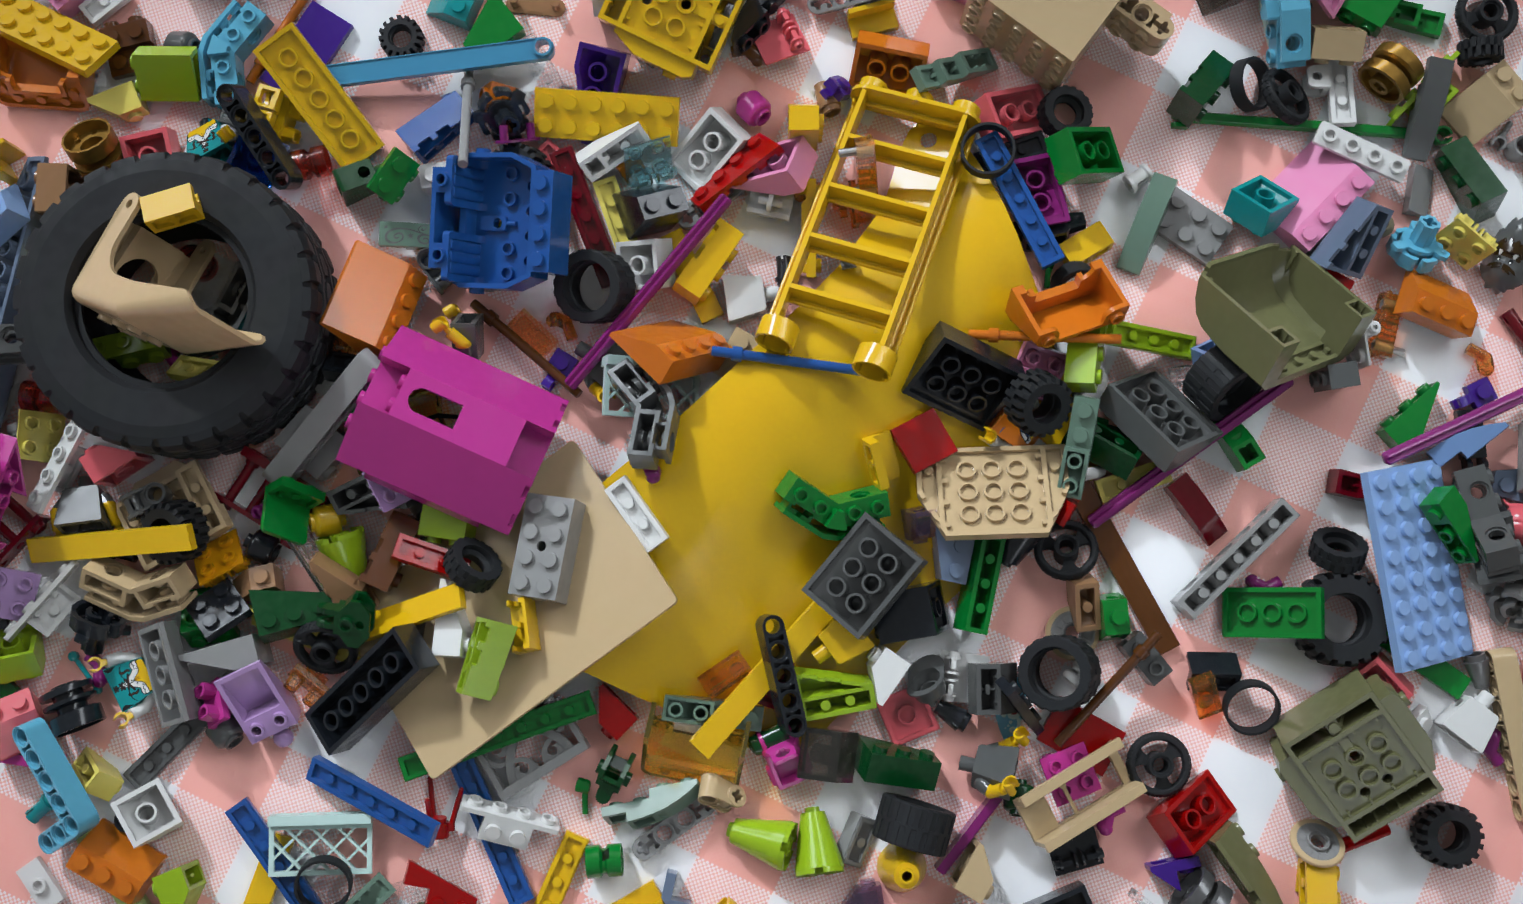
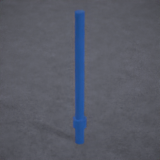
M712 346L711 356L731 358V361L735 362L747 360L858 375L853 370L852 364L743 350V347L733 346V348Z

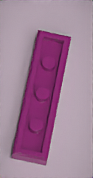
M985 798L948 846L946 855L940 857L934 864L937 871L942 875L947 873L1001 803L1002 798Z

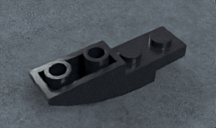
M747 0L736 19L731 37L733 50L737 57L744 51L749 50L752 44L768 31L771 26L769 16L774 14L778 7L786 0Z

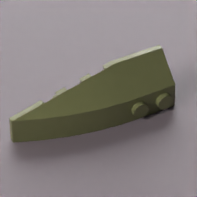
M1227 820L1206 844L1249 904H1283L1275 885L1258 859L1260 853L1252 843L1248 844L1243 838L1245 832L1237 822L1233 823Z

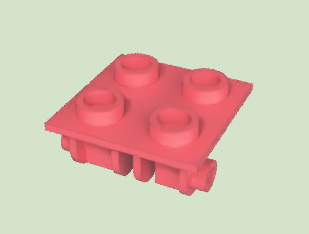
M785 7L777 10L776 19L770 20L771 26L768 31L754 42L766 66L810 51V47L793 14H790V11L785 9Z

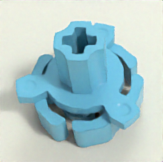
M1431 215L1420 216L1418 221L1411 220L1409 227L1397 228L1395 233L1391 234L1385 246L1387 254L1394 259L1398 266L1407 271H1412L1416 265L1418 266L1416 271L1421 274L1431 272L1439 260L1445 262L1450 256V253L1443 249V244L1436 241L1435 236L1441 227V223L1436 217Z

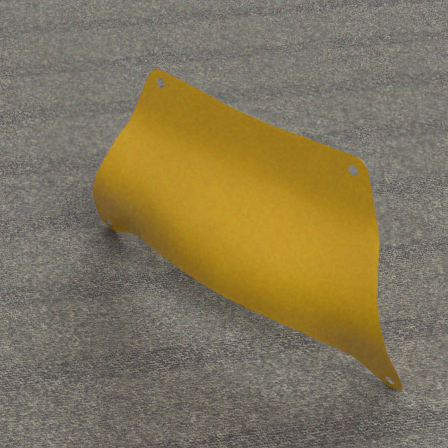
M917 123L908 131L902 147L947 158L956 133ZM924 134H935L937 137L935 145L932 147L922 146L920 140ZM970 151L967 158L969 164L978 170L984 171ZM895 166L886 196L929 208L940 178ZM965 167L963 169L897 354L898 360L890 381L876 382L858 375L742 360L679 416L680 420L671 464H666L664 459H659V467L661 469L659 482L655 484L649 483L646 480L643 469L632 468L630 461L626 462L602 482L608 488L622 476L627 475L670 536L669 539L651 552H648V554L676 595L678 601L665 613L585 670V673L660 707H663L665 694L726 699L762 659L755 628L757 619L764 614L777 615L783 620L785 630L787 631L813 602L802 591V588L842 540L822 539L774 506L776 501L781 502L783 499L775 489L789 470L828 496L871 486L872 481L861 439L885 430L890 431L933 408L902 393L901 389L926 338L939 321L966 334L969 333V329L989 330V328H999V330L1021 331L1010 321L1005 312L1011 288L1023 285L1026 291L1032 288L1034 293H1038L1018 234L1002 199L990 179L975 177ZM876 215L855 244L911 259L922 227ZM840 264L816 290L892 311L903 278L856 265V268L842 270ZM799 306L787 317L796 323L800 329L791 353H774L761 347L759 344L751 351L852 364L860 343L875 342L880 344L884 330ZM980 340L1016 359L1024 342L999 340L998 343H988V340ZM934 408L956 448L990 447L986 442L978 439L979 435L984 437L986 431H981ZM1071 413L1068 414L1069 419L1067 422H1063V427L1060 430L1056 429L1055 434H1046L1045 437H1042L1046 445L1060 444L1069 428ZM893 440L901 475L898 478L889 480L890 488L885 490L888 492L891 516L880 518V521L885 524L888 530L928 561L909 586L940 580L935 578L932 553L933 544L929 527L930 519L929 514L917 498L916 474L912 473ZM1089 461L1088 467L1097 466ZM797 504L795 506L792 505L793 508L803 513L804 509ZM814 518L811 520V523L814 525L824 526ZM940 580L945 604L960 592L961 584ZM771 619L765 625L768 633L774 628V623ZM873 628L868 637L878 647L880 641L876 638ZM817 636L794 662L796 667L868 675L866 663L869 659L866 656L870 650L839 665L832 656L819 664L811 653L823 644ZM907 641L884 644V646L897 653ZM789 694L783 697L785 707L791 702ZM764 706L761 731L777 724L774 709ZM838 716L808 721L806 732L799 737L801 748L807 749ZM735 729L727 738L749 748L748 737L756 734V731Z

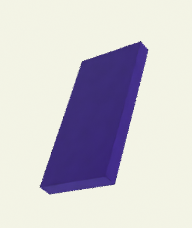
M313 0L296 24L325 65H329L354 29L352 24ZM265 69L259 79L268 86L281 89Z

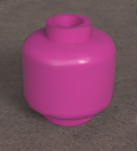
M756 90L743 92L737 98L736 114L749 126H762L771 116V104Z

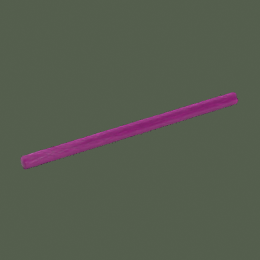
M722 193L718 196L564 381L566 385L571 389H576L615 343L609 336L610 333L628 328L727 210L732 201L725 194Z
M1290 380L1265 391L1262 389L1215 423L1224 432L1218 439L1185 463L1164 473L1156 466L1087 517L1088 522L1094 528L1102 525L1294 385V381Z
M1523 387L1383 452L1381 457L1384 464L1392 465L1455 434L1461 433L1523 404Z

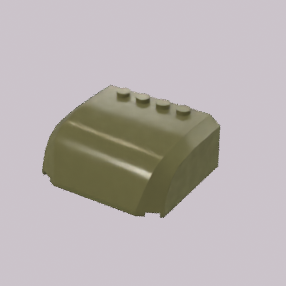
M1267 243L1209 261L1198 279L1195 306L1196 315L1201 327L1217 347L1264 391L1343 360L1354 350L1377 314L1375 310L1295 245H1291L1289 249L1279 248V243Z

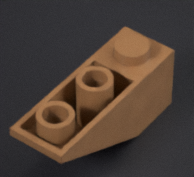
M315 552L308 563L310 570L315 577H318L323 585L325 594L331 597L334 603H339L340 600H347L356 590L366 591L376 603L377 609L380 600L369 584L358 580V575L321 552Z

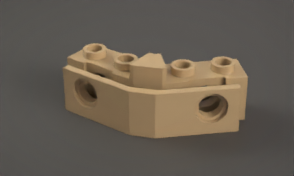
M109 557L93 558L82 568L79 588L88 591L84 596L85 601L129 621L146 622L182 611L198 595L196 590L189 591L198 582L186 562L144 574Z

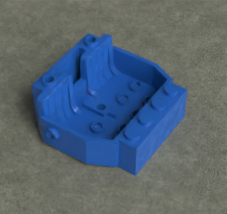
M476 148V152H469L468 166L466 168L458 166V155H448L446 157V167H433L428 268L440 269L442 281L452 282L459 288L469 289L470 294H484V290L523 292L548 280V275L568 276L573 176L552 170L529 157L513 152H491V149Z

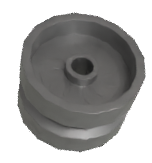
M1201 865L1194 868V872L1188 873L1181 880V891L1175 888L1168 904H1230L1233 890L1222 881H1215V875Z

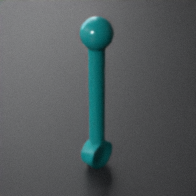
M71 651L68 654V659L76 663L87 679L92 678L79 660V653ZM94 685L92 686L93 690H96L98 694L103 692V687L97 688Z

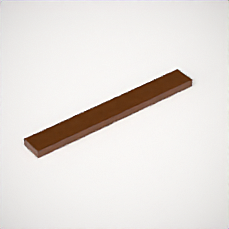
M1087 480L1085 481L1082 498L1076 507V511L1083 524L1095 535L1099 546V553L1121 593L1127 598L1128 605L1145 636L1148 638L1155 630L1162 635V639L1154 646L1162 655L1179 646L1180 643L1112 520L1108 519L1097 528L1092 527L1088 522L1087 517L1103 504L1091 482Z

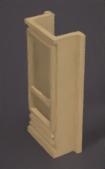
M1120 737L1109 740L1102 747L1024 795L1012 800L1036 846L1045 848L1047 853H1051L1147 792L1143 782H1132L1129 778L1130 774H1128L1127 768L1118 753V750L1124 747ZM1108 757L1122 784L1078 811L1066 789V782ZM1058 787L1063 790L1074 812L1073 815L1058 823L1045 798V795Z

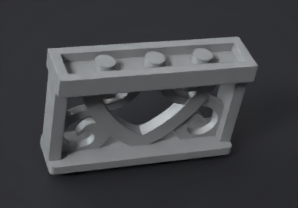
M552 694L540 704L544 706L561 700L562 697L560 695L554 698ZM576 721L568 724L578 741L575 745L561 734L566 725L559 727L556 731L550 730L539 734L548 737L541 751L544 762L541 766L528 757L515 758L518 742L501 748V752L495 754L497 757L506 756L505 762L495 763L491 761L488 753L477 756L502 802L591 747ZM553 740L556 743L552 747L557 748L555 755H551L547 751L549 744ZM515 763H527L529 766L526 773L521 772L520 767L522 765L515 768ZM506 767L509 786H504L495 769Z

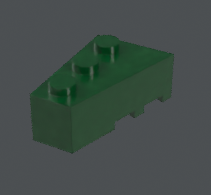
M1212 50L1199 65L1195 73L1190 75L1187 83L1179 88L1166 112L1188 128L1194 121L1199 123L1208 112L1205 107L1208 104L1213 106L1221 96V93L1218 92L1221 87L1226 89L1229 86V75L1233 63L1215 50Z
M1464 136L1440 147L1434 162L1460 212L1468 214L1475 221L1472 226L1494 217L1508 190L1473 144Z
M1097 417L1090 462L1099 465L1126 481L1143 452L1118 427L1110 425L1109 420ZM1068 430L1060 444L1066 445Z
M248 590L258 634L264 645L295 636L301 626L311 621H316L317 617H334V615L322 614L316 611L317 604L320 602L334 603L325 592Z
M860 734L856 735L850 763L864 782L935 791L942 765L941 761L931 750H919Z

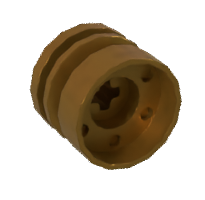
M102 118L84 120L71 127L62 138L61 146L70 160L74 162L76 169L83 179L84 176L103 166L111 168L112 162L124 159L116 133L109 122Z

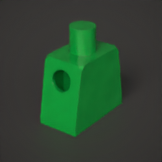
M1119 592L1100 594L1101 630H1099V641L1125 639L1131 633L1127 598Z

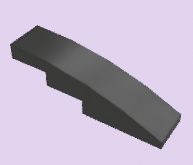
M1435 56L1427 58L1423 82L1418 85L1414 109L1409 112L1401 157L1424 163L1427 162L1445 107L1455 61Z

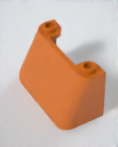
M0 36L1 104L11 107L79 112L89 110L91 105L87 102L86 98L93 96L96 71L86 78Z
M1102 259L1090 262L1089 266L1091 269L1086 274L1076 273L1074 281L1038 293H1034L1032 288L1026 291L1023 285L1011 288L1005 312L1010 321L1038 347L1049 348L1057 342L1109 324H1119L1125 319L1130 304Z

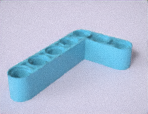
M37 717L14 727L12 737L59 821L38 836V844L41 850L46 854H52L73 843L99 824L100 818L44 719Z

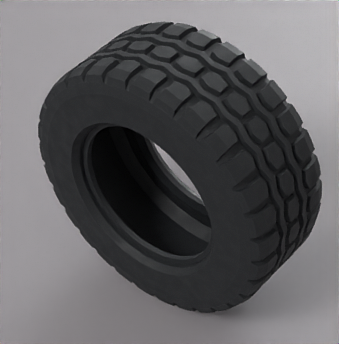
M187 152L142 154L140 159L137 156L124 158L112 162L111 168L103 166L84 176V183L76 182L59 196L61 202L58 205L52 203L39 220L42 226L40 229H33L24 247L28 250L26 256H21L15 278L20 279L19 285L14 286L13 309L18 311V314L13 317L17 340L23 343L19 346L28 370L34 371L31 375L37 386L46 397L50 398L51 404L63 416L71 419L76 426L93 436L101 437L104 441L141 452L174 459L217 458L221 454L227 456L241 452L244 446H249L250 443L257 445L264 442L275 434L277 428L281 430L285 428L298 414L297 411L311 402L317 393L315 390L318 384L322 385L325 380L322 372L325 361L330 351H336L339 338L319 324L337 284V278L332 275L334 268L327 251L322 248V242L312 227L304 221V218L257 178L238 167L231 166L225 161L212 157H201L199 154ZM190 183L193 186L194 194L198 193L205 219L155 234L144 223L140 208L132 223L145 228L171 245L194 239H209L227 243L239 258L248 285V310L242 331L261 334L265 336L266 341L261 345L230 349L219 362L197 376L176 382L157 383L147 379L137 368L122 369L115 359L106 360L92 339L119 333L120 330L113 324L110 325L97 318L99 314L77 302L73 298L71 290L112 216L128 194L137 193L143 197ZM130 260L120 267L117 274L131 279L136 270L146 260Z

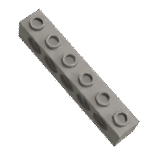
M1283 497L1273 499L1170 602L1186 619L1195 620L1300 514Z

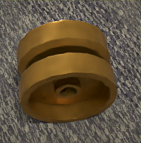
M1387 41L1383 42L1373 52L1372 58L1366 60L1358 69V78L1364 88L1374 97L1389 104H1398L1408 95L1410 88H1413L1422 79L1425 70L1422 62L1412 51L1399 43Z

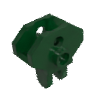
M356 590L347 600H340L339 603L320 602L317 604V612L334 615V617H317L316 625L325 629H333V634H338L347 647L359 648L369 639L370 632L375 627L376 603L366 591Z
M616 744L612 746L605 760L601 758L595 770L598 773L595 783L600 785L595 798L602 805L608 803L613 793L618 794L622 785L627 787L633 775L629 771L637 754L632 752L629 760L623 759L615 755L618 750V745Z

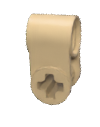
M705 773L701 776L698 802L724 814L733 807H742L746 802V794L742 787L724 779L722 776L715 773Z

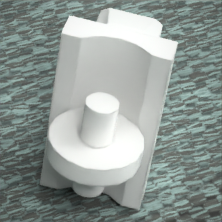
M751 191L746 212L789 222L794 197Z

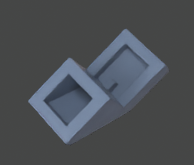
M668 868L661 896L665 904H691V899L673 896L678 870Z

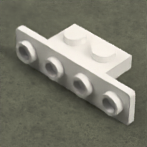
M1326 121L1320 123L1312 140L1313 144L1396 183L1403 182L1411 165L1410 160Z
M72 420L65 427L64 434L58 445L53 449L52 456L47 466L42 470L39 481L28 496L26 506L38 514H43L54 491L62 493L65 488L72 487L82 468L79 458L85 455L84 451L86 449L80 447L79 444L86 431L76 426Z
M72 560L70 563L66 561L58 569L57 573L59 576L53 582L48 581L39 591L42 595L35 602L31 600L22 610L24 615L18 622L13 620L4 630L6 635L3 639L11 643L27 624L47 638L55 632L70 615L72 605L77 601L83 600L63 584L78 568L79 563L76 560Z
M463 794L461 798V811L483 816L477 834L478 839L526 851L533 830L554 835L559 833V818L552 814H540L526 807L517 808L507 805L502 801H490L476 794Z

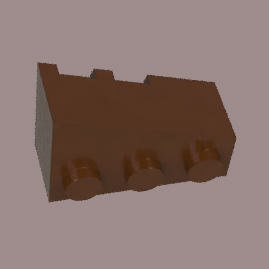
M393 510L374 552L372 551L369 557L370 561L358 580L385 592L391 591L392 587L397 588L403 577L400 570L403 564L408 565L391 559L399 533L421 539L422 536L418 535L420 521L397 510Z

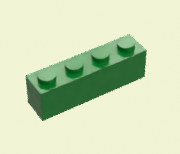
M1006 539L975 540L966 585L961 584L953 628L983 635L988 634Z

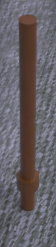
M477 299L471 302L470 307L477 313L484 314V322L489 327L493 326L575 398L581 396L583 391L579 387L571 389L566 385L564 381L567 377L503 323L496 312L492 309L488 310Z
M1155 630L1142 645L1139 643L1135 647L1133 655L1053 740L1059 747L1064 745L1141 660L1145 661L1151 654L1150 650L1162 639V635Z

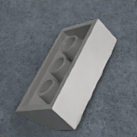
M176 620L161 621L137 631L162 728L197 719L201 703L195 697V680L190 674L188 662L179 661L178 658L179 655L187 652L183 649L182 635Z

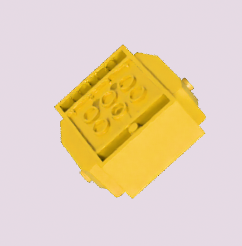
M605 0L597 17L601 22L615 28L614 32L636 58L663 70V76L675 81L676 77L682 80H693L698 70L710 76L712 75L746 0H688L691 3L689 9L682 8V2L685 0H652L650 4H644L643 0ZM728 3L734 6L729 18L722 15ZM718 27L723 29V32L714 50L709 45L713 38V32ZM702 56H709L708 64L701 62Z

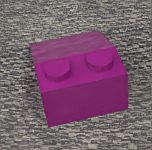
M1048 153L1014 159V163L1048 226L1070 222L1071 219L1063 187L1059 185L1058 180L1055 178L1054 168Z

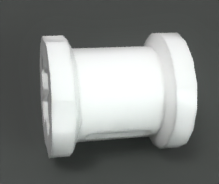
M1141 163L1137 170L1129 175H1123L1122 181L1128 191L1135 194L1138 188L1147 182L1150 183L1154 174L1147 164Z

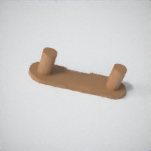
M507 0L506 2L508 9L511 13L560 17L566 10L565 4L561 0Z

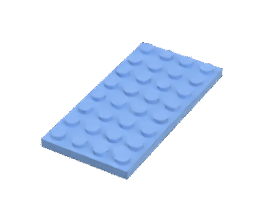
M1433 459L1360 473L1395 673H1405L1474 654L1458 564L1455 563L1419 507L1434 487L1444 486L1441 467Z

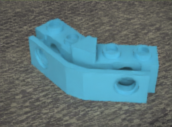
M232 0L202 36L198 48L202 99L212 108L218 107L220 110L222 109L216 98V91L220 85L238 84L246 87L244 62L275 25L264 12L248 0L243 6L238 1ZM231 14L232 17L228 20L227 17Z
M1261 0V20H1268L1265 32L1269 40V49L1266 51V62L1269 64V68L1284 69L1306 66V60L1311 59L1310 0Z

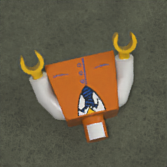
M1038 399L1033 406V411L1040 405ZM1003 408L987 427L984 426L986 435L984 437L978 436L979 440L986 442L990 447L1046 445V442L1039 436H1030L1010 422Z

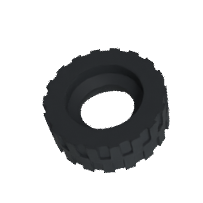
M1057 86L1039 102L1040 105L1037 107L1038 114L1036 116L1039 121V127L1043 129L1045 135L1051 136L1066 127H1089L1091 125L1093 107L1089 102V98L1083 94V91H1079L1074 86ZM1066 103L1073 109L1075 120L1072 124L1065 125L1056 118L1054 109L1057 104Z
M1328 526L1313 532L1308 556L1312 562L1326 571H1332L1337 574H1353L1361 571L1362 567H1364L1369 546H1367V541L1354 531Z
M459 538L443 558L445 572L451 581H454L457 586L464 588L468 592L484 593L486 590L488 591L503 571L502 562L498 554L493 551V548L486 545L485 542L479 541L476 538ZM463 558L476 563L482 572L471 568Z

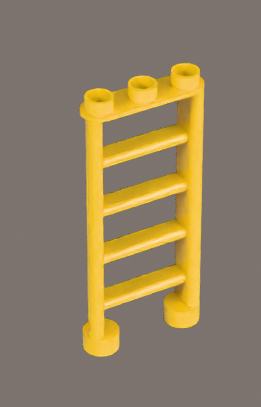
M864 76L861 78L860 83L856 84L851 90L850 96L852 101L849 112L770 313L762 316L754 339L761 347L779 354L791 353L800 329L796 323L785 317L790 303L884 330L880 344L875 342L860 343L852 363V368L863 378L876 382L890 381L901 342L964 169L960 156L962 139L970 128L981 123L979 118L981 110L977 104L969 100L959 99L954 101L953 105L934 101L932 94L928 91L919 93L918 89L914 87L908 89L906 93L888 89L886 83L877 77ZM868 110L956 133L948 157L945 158L856 135L864 111ZM976 133L965 143L963 150L966 160ZM865 142L872 143L874 155L859 157L939 177L940 179L930 207L838 184V178L847 158H840L838 150L863 145ZM829 202L922 227L911 259L818 234L817 232ZM809 253L902 277L903 281L892 311L798 285Z

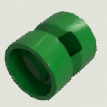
M622 843L607 844L605 848H602L600 844L586 845L585 868L587 879L602 878L604 874H607L609 877L624 875Z

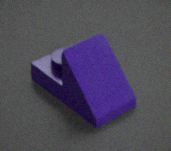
M1194 854L1176 859L1173 856L1144 863V866L1147 870L1181 891L1177 871L1180 874L1194 872V868L1200 867L1201 862L1199 856Z

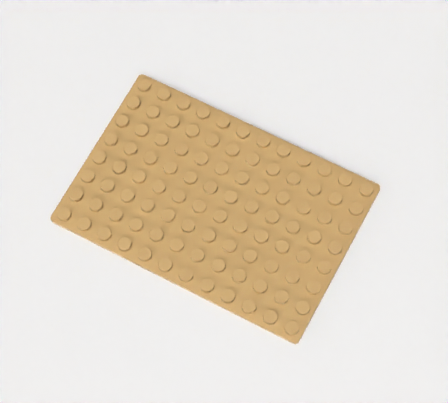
M574 441L568 442L541 463L528 492L576 499L586 504L567 604L535 600L541 650L516 655L512 653L510 647L505 666L498 680L499 688L497 694L492 697L491 701L456 692L465 658L435 656L440 665L392 709L431 778L437 779L665 613L678 601L638 537L605 493L606 487L578 444ZM526 499L509 535L481 523L476 529L475 538L493 548V551L498 554L502 562L503 571L493 586L484 593H473L472 591L464 590L467 606L465 611L472 631L476 617L512 625L510 608L506 607V601H518L519 598L508 594ZM442 540L441 544L433 543L447 549L451 548L449 540ZM471 561L470 567L482 572L480 567ZM409 564L403 565L400 570L403 577L397 588L392 587L391 591L388 592L376 587L372 589L380 600L376 611L439 589L440 578L451 579ZM435 619L426 622L423 636L431 651ZM382 637L363 643L359 647L362 657Z

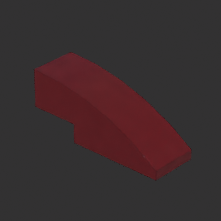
M1329 469L1325 489L1326 494L1365 502L1359 473L1343 469Z
M1187 472L1181 473L1163 488L1176 504V509L1207 546L1213 544L1228 531L1211 503Z

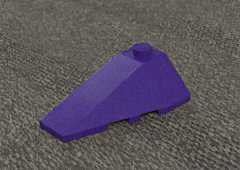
M580 41L574 64L577 81L576 90L621 93L631 54ZM581 140V143H582V144H585V145H589L590 143L593 142V141Z

